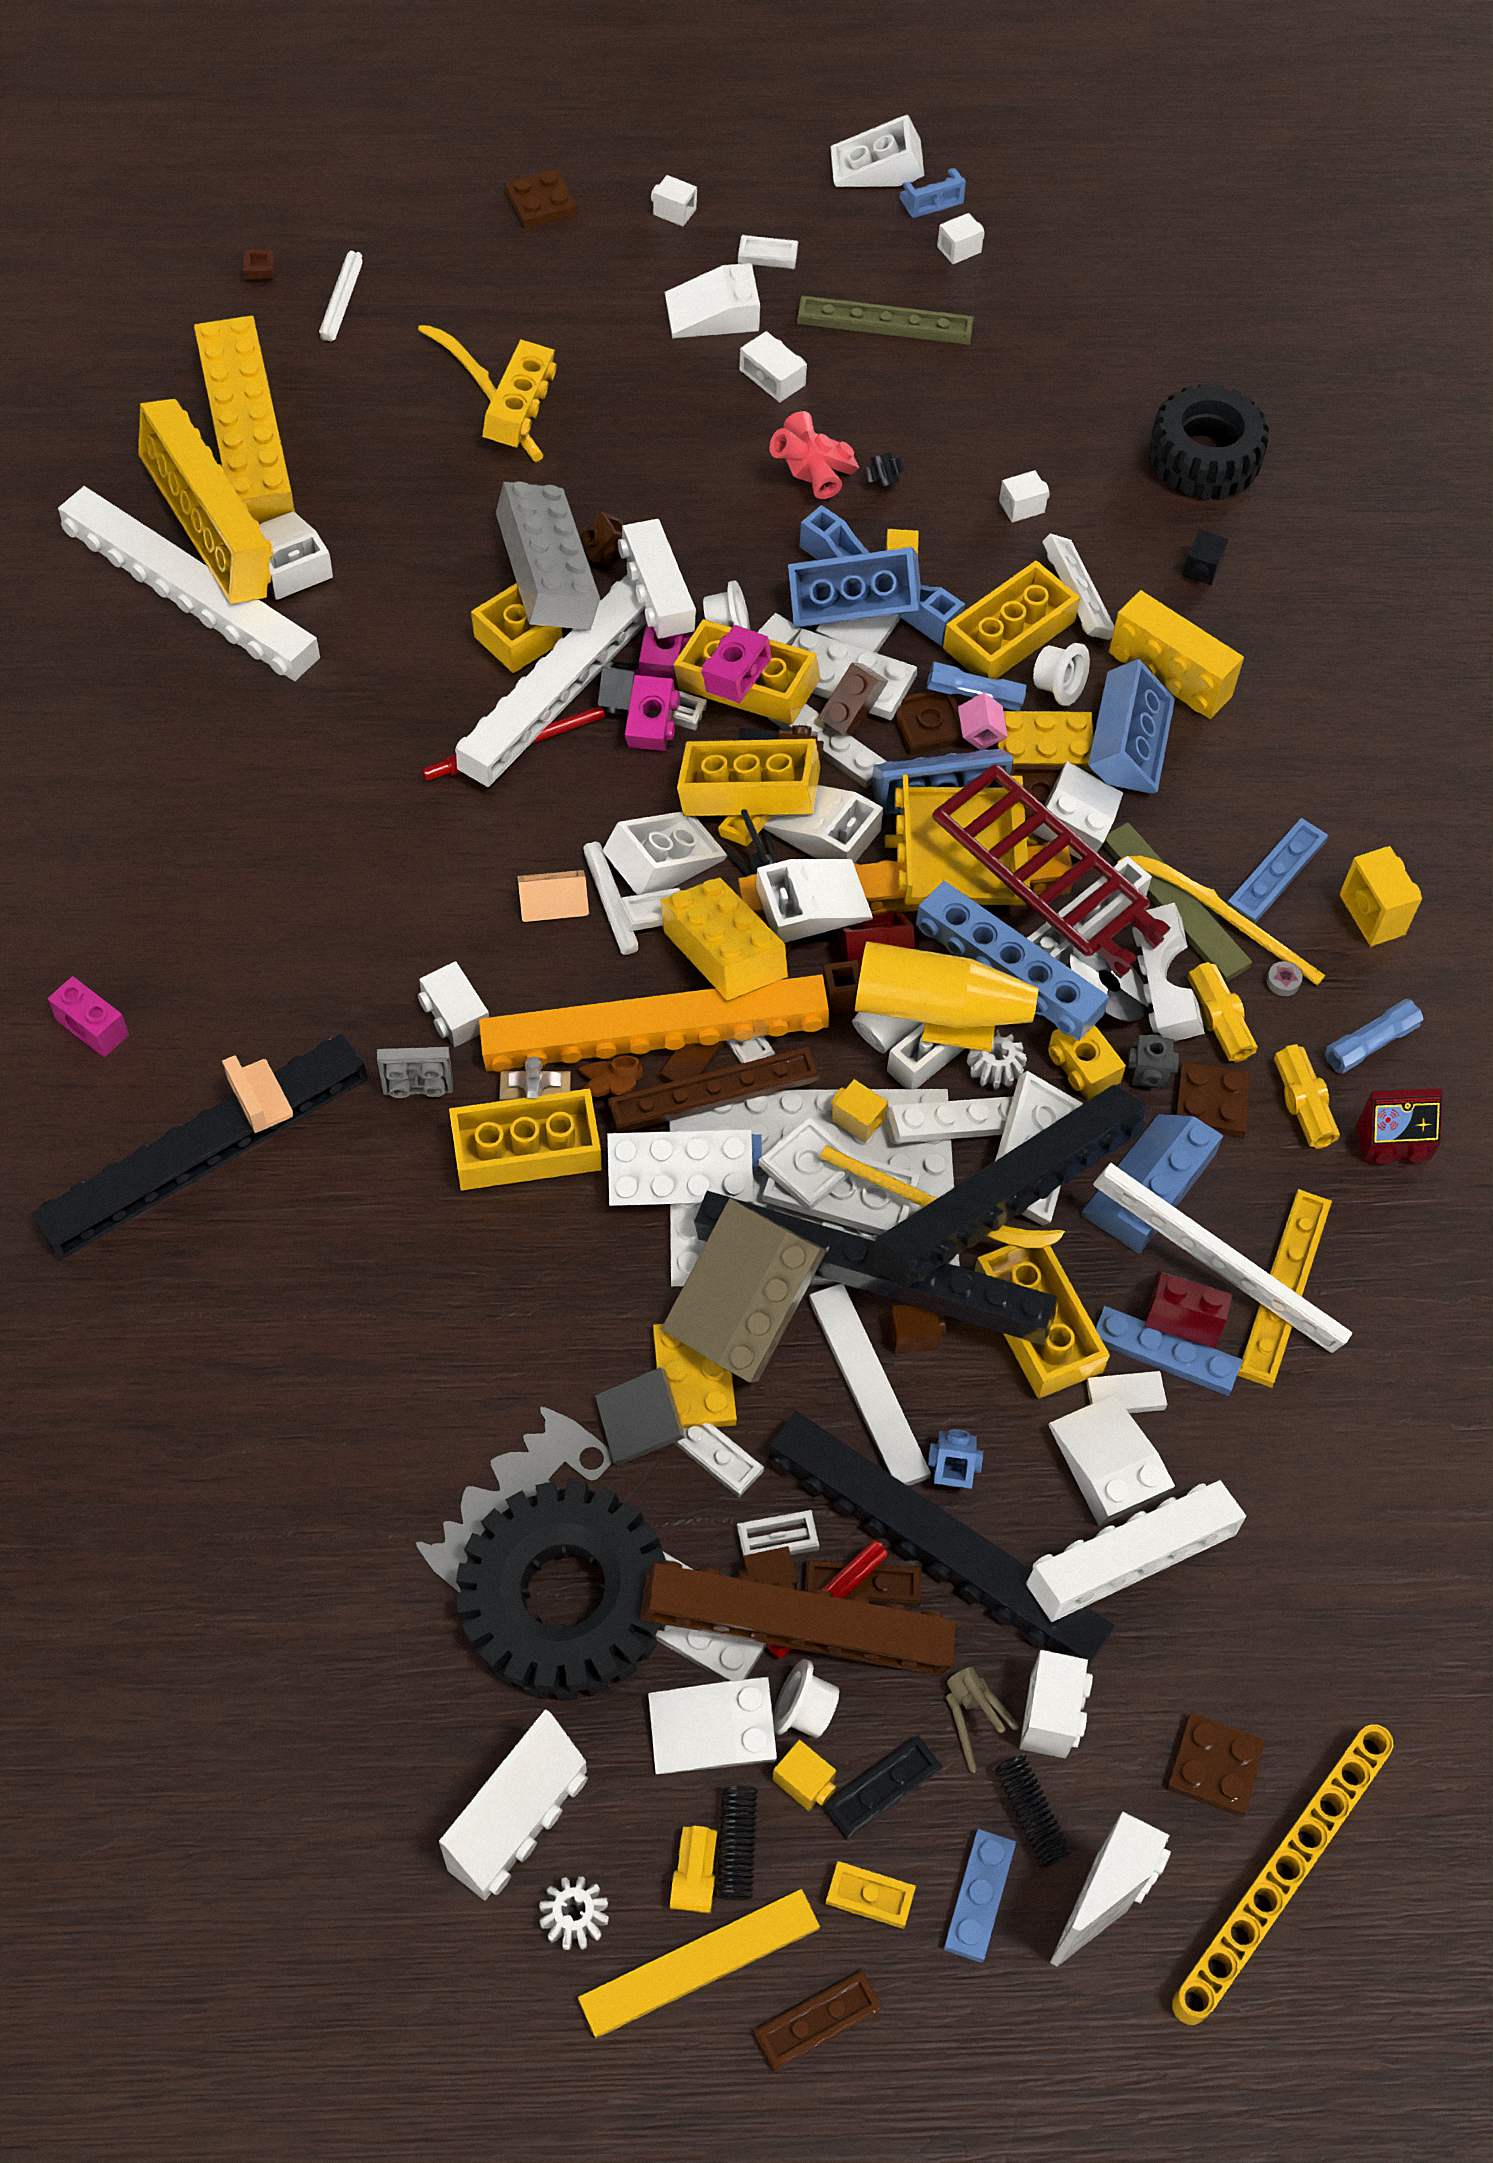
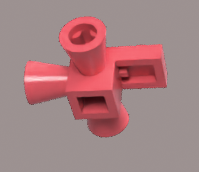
M800 411L790 415L785 420L783 428L778 429L770 441L771 455L774 458L786 459L794 477L812 483L814 496L818 499L831 498L842 488L841 479L832 469L852 475L859 468L853 456L854 451L847 443L832 440L824 434L814 433L812 417L808 412Z

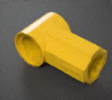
M701 1826L683 1827L678 1871H674L670 1908L711 1913L715 1880L712 1872L717 1831Z

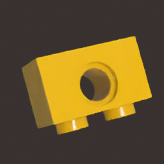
M1095 1025L1080 1041L1071 1035L1062 1033L1059 1029L1052 1032L1048 1047L1050 1058L1056 1065H1060L1068 1075L1072 1088L1077 1092L1080 1091L1086 1101L1100 1094L1113 1084L1118 1085L1121 1083L1126 1065ZM1078 1057H1085L1090 1061H1084L1079 1059Z

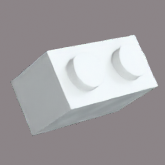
M767 331L740 348V371L778 402L783 401L806 385L807 364L800 356L795 355L780 340L775 339Z
M456 961L419 979L421 993L418 994V999L426 1013L429 1011L433 1013L436 1018L434 1019L435 1027L442 1038L448 1037L453 1047H456L480 1035L479 1019L489 1018V1012Z

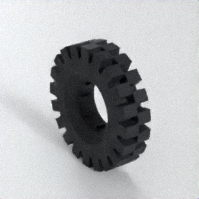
M567 1480L566 1489H557L554 1481L535 1485L536 1495L526 1498L523 1490L505 1499L509 1508L503 1513L493 1508L481 1521L485 1529L481 1536L472 1533L464 1548L468 1556L467 1562H459L456 1582L461 1589L460 1594H456L458 1614L464 1622L463 1628L478 1655L489 1669L492 1668L498 1678L513 1688L516 1685L522 1686L526 1694L544 1699L547 1692L555 1693L558 1700L578 1699V1691L586 1689L593 1696L610 1689L607 1681L618 1676L622 1682L638 1670L635 1665L636 1660L640 1656L648 1659L658 1645L655 1636L658 1630L664 1631L666 1625L640 1620L645 1575L655 1563L664 1561L666 1558L650 1522L646 1523L644 1521L641 1511L629 1500H626L624 1503L619 1501L616 1492L600 1485L596 1492L590 1491L587 1483L581 1481ZM569 1555L588 1559L590 1565L593 1568L598 1566L605 1576V1583L601 1584V1590L604 1593L603 1599L596 1611L589 1613V1618L574 1626L567 1627L564 1624L562 1628H556L542 1624L537 1614L532 1617L528 1613L526 1599L530 1598V1593L527 1588L535 1572L542 1570V1565L561 1556L569 1558Z

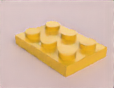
M1003 711L1008 737L997 742L996 745L997 749H1002L1012 755L1013 764L1064 766L1068 761L1084 771H1092L1088 765L1094 739L1092 712Z
M654 1324L656 1368L661 1367L666 1370L682 1428L688 1429L692 1426H699L701 1428L702 1424H712L715 1427L736 1426L737 1418L732 1372L717 1365L661 1329L663 1324Z

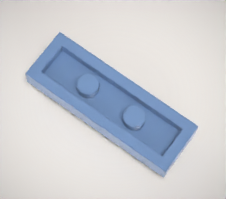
M977 1829L943 1950L983 1963L1016 1841Z

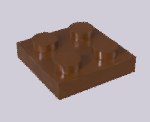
M558 168L504 182L505 192L524 229L578 214V206Z
M1182 1061L1179 1071L1175 1115L1194 1116L1222 1135L1244 1138L1247 1125L1251 1072Z
M1190 1712L1166 1790L1243 1818L1247 1811L1266 1739Z

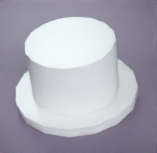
M736 580L728 582V592L704 597L703 609L705 620L731 628L737 625L750 630L746 603Z
M1073 643L1066 650L1054 646L1043 648L1034 667L1033 679L1035 686L1038 689L1053 692L1055 700L1060 705L1069 706L1074 703L1082 693L1089 673L1090 657L1086 646L1081 643Z
M802 1659L796 1664L778 1696L772 1718L774 1732L779 1735L786 1732L789 1727H793L814 1738H818L827 1728L835 1712L839 1698V1688L813 1676V1663L807 1659Z

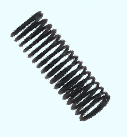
M1022 1754L1002 1762L995 1768L994 1772L999 1776L998 1781L1002 1782L1001 1787L1005 1788L1004 1793L1008 1794L1007 1799L1011 1800L1010 1805L1013 1806L1012 1810L1016 1812L1015 1816L1019 1818L1018 1822L1022 1824L1021 1828L1025 1829L1024 1834L1028 1835L1026 1840L1031 1841L1029 1846L1033 1847L1032 1852L1036 1853L1035 1858L1039 1859V1867L1043 1868L1068 1857L1072 1850L1067 1849L1070 1844L1061 1845L1066 1842L1067 1838L1056 1840L1062 1837L1064 1832L1056 1833L1061 1829V1826L1053 1827L1058 1823V1820L1050 1821L1055 1817V1814L1048 1815L1051 1813L1052 1808H1045L1050 1803H1042L1047 1797H1040L1044 1791H1037L1041 1785H1034L1038 1782V1779H1032L1036 1773H1029L1033 1768L1027 1767L1030 1762L1025 1761L1027 1755ZM1017 1760H1020V1761H1018L1017 1763H1015V1764H1013V1765H1011V1766H1009V1767H1006V1766L1010 1765L1011 1763H1013V1762H1015V1761H1017ZM1012 1774V1775L1009 1776L1008 1778H1006V1779H1004V1780H1001V1779L1003 1778V1776H1007V1775ZM1015 1780L1009 1785H1004L1006 1782ZM1017 1786L1012 1791H1007L1009 1788ZM1020 1792L1016 1796L1010 1797L1013 1793ZM1024 1797L1017 1803H1012L1015 1799ZM1027 1803L1021 1808L1015 1809L1018 1805ZM1030 1809L1024 1814L1018 1815L1021 1811ZM1034 1814L1027 1820L1021 1821L1022 1818ZM1035 1821L1031 1825L1023 1827L1026 1823ZM1040 1826L1034 1831L1026 1833L1029 1829ZM1044 1831L1035 1838H1030L1033 1834H1037ZM1047 1837L1038 1844H1033L1036 1840ZM1048 1844L1041 1850H1036L1039 1846ZM1050 1849H1053V1850H1051L1050 1852L1046 1853V1854L1043 1855V1856H1038V1855L1041 1854L1042 1852H1045V1851H1048V1850H1050Z
M735 1784L722 1788V1795L724 1796L721 1799L723 1802L721 1804L723 1808L721 1814L723 1816L720 1819L722 1821L720 1833L722 1835L719 1838L722 1842L719 1843L721 1847L719 1853L721 1855L718 1857L720 1860L718 1863L720 1867L718 1873L720 1875L717 1877L720 1880L717 1882L719 1886L717 1895L720 1898L747 1900L754 1896L751 1893L754 1888L749 1885L754 1884L751 1878L755 1876L751 1873L755 1870L751 1865L755 1864V1861L752 1860L755 1858V1855L752 1852L756 1849L752 1846L756 1844L753 1840L756 1838V1835L753 1833L757 1829L753 1826L757 1825L754 1821L757 1818L754 1814L757 1812V1809L754 1807L758 1805L755 1802L758 1799L755 1795L758 1793V1790L752 1786ZM736 1789H745V1790H752V1791H755V1792H753V1793H732V1792H728V1791H730V1790H736ZM731 1796H750V1797H754V1798H751V1799H741V1798H734V1797H731ZM735 1802H746V1803H752V1804H754V1805H738V1804H732V1803H735ZM731 1809H750L754 1811H735ZM733 1815L752 1816V1818L733 1817ZM731 1822H750L753 1824H735ZM732 1828H746V1829H752V1830H750V1831H740V1830H733ZM731 1835H749L753 1837H736ZM732 1841H745V1842H751V1843H749V1844H740V1843H733ZM730 1848H748L752 1850H736ZM733 1854H743V1855H750V1856H748V1857H740V1856H732V1855H733ZM730 1861H747L751 1863H735ZM721 1863H726L729 1865L722 1866ZM739 1867H740V1868H748V1870H739V1869H732V1868H739ZM724 1869V1870H727V1871H729V1872H724V1873H723V1872H721V1870ZM730 1874H744L750 1876H734ZM721 1876H725V1877H728V1878H726V1879H721L720 1877H721ZM731 1881H747L748 1883H738ZM723 1882V1883L730 1884V1885H724V1886H722V1885H720V1883ZM732 1887H741L748 1889H732ZM724 1892H740L749 1894V1896L729 1895Z

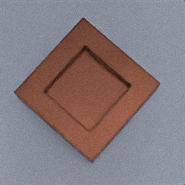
M244 250V279H274V250Z

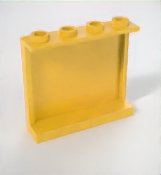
M903 774L901 788H895V808H901V815L896 816V835H902V843L898 842L897 862L903 863L904 870H899L898 889L899 891H905V904H921L943 881H946L978 905H1026L1020 897L932 818L934 810L963 787H908V774ZM1012 776L1023 786L1022 776ZM984 788L953 812L950 817L964 829L1009 792L1005 788ZM1019 801L974 838L989 851L1025 822L1024 805ZM1027 837L999 859L1012 873L1028 861ZM1028 878L1023 883L1030 888V878Z

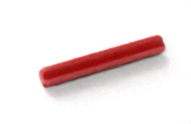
M873 1540L822 1590L831 1592L833 1594L832 1597L844 1599L887 1557V1550L880 1542ZM766 1644L767 1648L778 1659L784 1657L792 1649Z

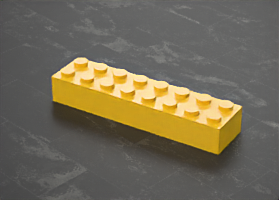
M253 315L194 324L224 475L230 483L234 484L237 495L241 501L246 503L248 512L253 520H257L258 523L267 522L292 511L295 512Z
M176 399L140 403L138 455L230 604L267 598V586L271 583L269 562L273 558L272 544L262 534L257 520H253L246 503L241 501L237 495L234 484L230 483L224 475L223 467L217 464L213 458L210 447L204 444L199 430L194 428L190 422L187 411L181 408Z

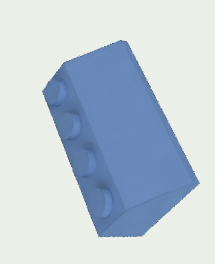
M913 547L788 564L795 628L919 611L921 582L918 554Z
M1139 658L1107 672L1088 765L1107 785L1153 794L1158 792L1175 698Z
M982 749L971 753H951L939 757H919L907 761H887L882 764L873 765L871 782L875 802L883 807V815L901 813V808H895V788H901L903 774H908V787H965L994 764L1001 766L1011 775L1013 758L1011 754L1002 749ZM994 780L985 788L1004 787Z
M1158 1114L1117 1167L1176 1208L1216 1156L1223 1135L1194 1116ZM1098 1190L1081 1212L1082 1217L1138 1254H1141L1158 1232L1100 1190Z

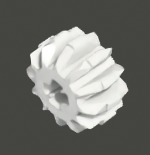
M999 1030L994 1033L991 1052L970 1049L967 1064L971 1067V1078L981 1077V1087L988 1082L993 1083L995 1091L999 1088L1000 1083L1010 1088L1013 1085L1014 1079L1018 1080L1019 1075L1023 1073V1067L1026 1065L1027 1057L1026 1054L1022 1053V1042L1013 1043L1012 1033L1004 1038L1001 1037Z
M565 1877L561 1879L563 1891L560 1893L555 1887L550 1886L547 1889V1894L552 1901L540 1902V1910L548 1914L540 1919L541 1928H552L548 1935V1939L552 1943L557 1941L562 1935L564 1936L563 1949L569 1950L572 1945V1939L578 1938L579 1947L585 1949L587 1947L585 1935L588 1934L593 1939L599 1940L601 1932L595 1925L603 1926L608 1924V1916L600 1912L608 1907V1901L606 1898L595 1899L600 1892L597 1884L590 1886L584 1891L585 1878L579 1877L576 1882V1888H570L569 1880ZM575 1905L578 1911L585 1910V1912H580V1919L573 1921L572 1917L568 1915V1907Z

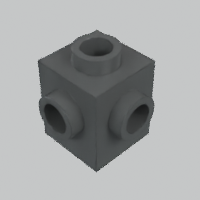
M1156 1034L1139 1035L1136 1047H1130L1128 1052L1127 1068H1132L1131 1085L1166 1089L1170 1074L1177 1073L1179 1053L1173 1052L1174 1039L1163 1038Z

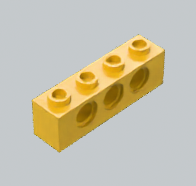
M520 339L485 414L482 437L517 448L522 436H528L532 422L530 418H536L540 407L539 398L544 400L549 385L547 381H553L556 373L557 363H553L555 350Z

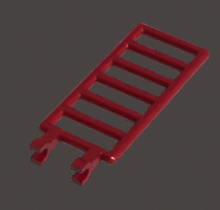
M997 764L986 769L935 809L932 814V818L1082 955L1090 957L1097 952L1109 963L1111 970L1120 979L1131 969L1129 966L1137 959V956L1127 949H1121L1112 940L1117 933L1131 923L1143 934L1145 941L1155 949L1164 941L1163 936L1171 929L1164 921L1153 918L1145 910L1150 902L1141 891ZM996 780L1009 793L963 829L950 815ZM1020 801L1033 815L988 851L974 837ZM1043 823L1058 835L1057 838L1014 873L999 861L1001 857ZM1068 845L1082 857L1078 863L1039 895L1035 894L1023 883ZM1091 868L1096 869L1108 880L1064 918L1048 905ZM1116 890H1119L1133 902L1088 941L1073 928Z

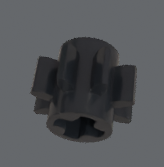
M892 452L870 458L872 466L865 468L868 481H876L878 488L899 482L898 473L905 471L901 457L894 459Z

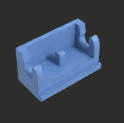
M955 168L948 169L952 178L949 177L943 182L932 183L916 190L909 181L904 182L902 185L906 191L900 192V200L912 218L963 204L966 180L960 176Z

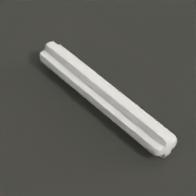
M349 251L346 255L319 330L320 338L323 341L328 340L332 342L337 336L363 263L360 252Z
M597 841L587 843L583 848L584 855L619 949L623 955L636 953L638 951V941L634 931L629 932L617 908V902L621 897L601 844Z

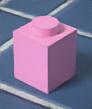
M985 692L958 706L962 736L979 750L986 749L1008 737L1003 706Z

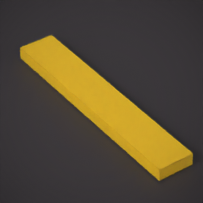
M1298 1189L1270 1275L1302 1297L1332 1201ZM1261 1303L1237 1376L1272 1388L1292 1325Z
M800 1889L579 1996L578 2000L594 2038L597 2039L819 1930L820 1926L803 1890Z

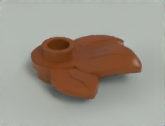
M629 1055L619 1056L613 1059L612 1062L599 1061L579 1067V1072L591 1079L582 1090L590 1089L592 1097L605 1096L610 1092L615 1095L628 1093L636 1087V1081L643 1076V1067L639 1064L638 1058Z

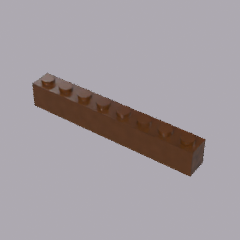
M669 1560L655 1563L645 1575L640 1620L936 1676L942 1675L953 1666L956 1620L945 1619L943 1614L939 1612L923 1611L919 1614L906 1611V1607L899 1604L878 1606L869 1604L870 1601L862 1597H849L847 1599L832 1597L833 1594L826 1590L805 1592L795 1590L794 1585L784 1582H777L772 1585L758 1583L757 1578L748 1575H738L732 1578L720 1575V1572L716 1569L699 1568L696 1571L682 1568V1564Z

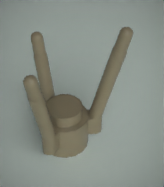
M969 1667L954 1674L947 1681L951 1693L945 1698L953 1711L969 1771L975 1773L977 1767L960 1706L964 1705L965 1709H971L980 1705L999 1733H1003L1005 1727L993 1708L1013 1730H1017L1019 1725L990 1691L984 1679L979 1678L973 1667Z

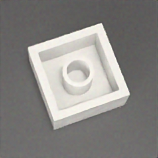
M1040 1650L1030 1677L1019 1749L1066 1759L1072 1747L1078 1748L1080 1736L1083 1737L1087 1721V1713L1081 1712V1709L1083 1710L1086 1698H1089L1093 1678L1092 1674L1086 1673L1087 1659Z

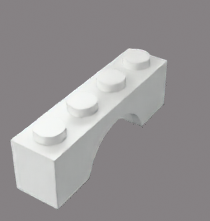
M1171 903L1146 910L1153 918L1162 920L1171 927L1170 931L1163 936L1164 941L1155 949L1145 941L1143 934L1136 927H1133L1137 947L1142 946L1143 955L1138 956L1139 966L1142 974H1147L1148 983L1143 984L1145 997L1148 1004H1153L1154 1009L1153 1013H1149L1153 1033L1159 1032L1163 1038L1174 1039V1042L1205 1034L1199 1003L1193 990L1177 987L1167 981V970L1170 963L1177 954L1188 947L1183 921L1176 904Z

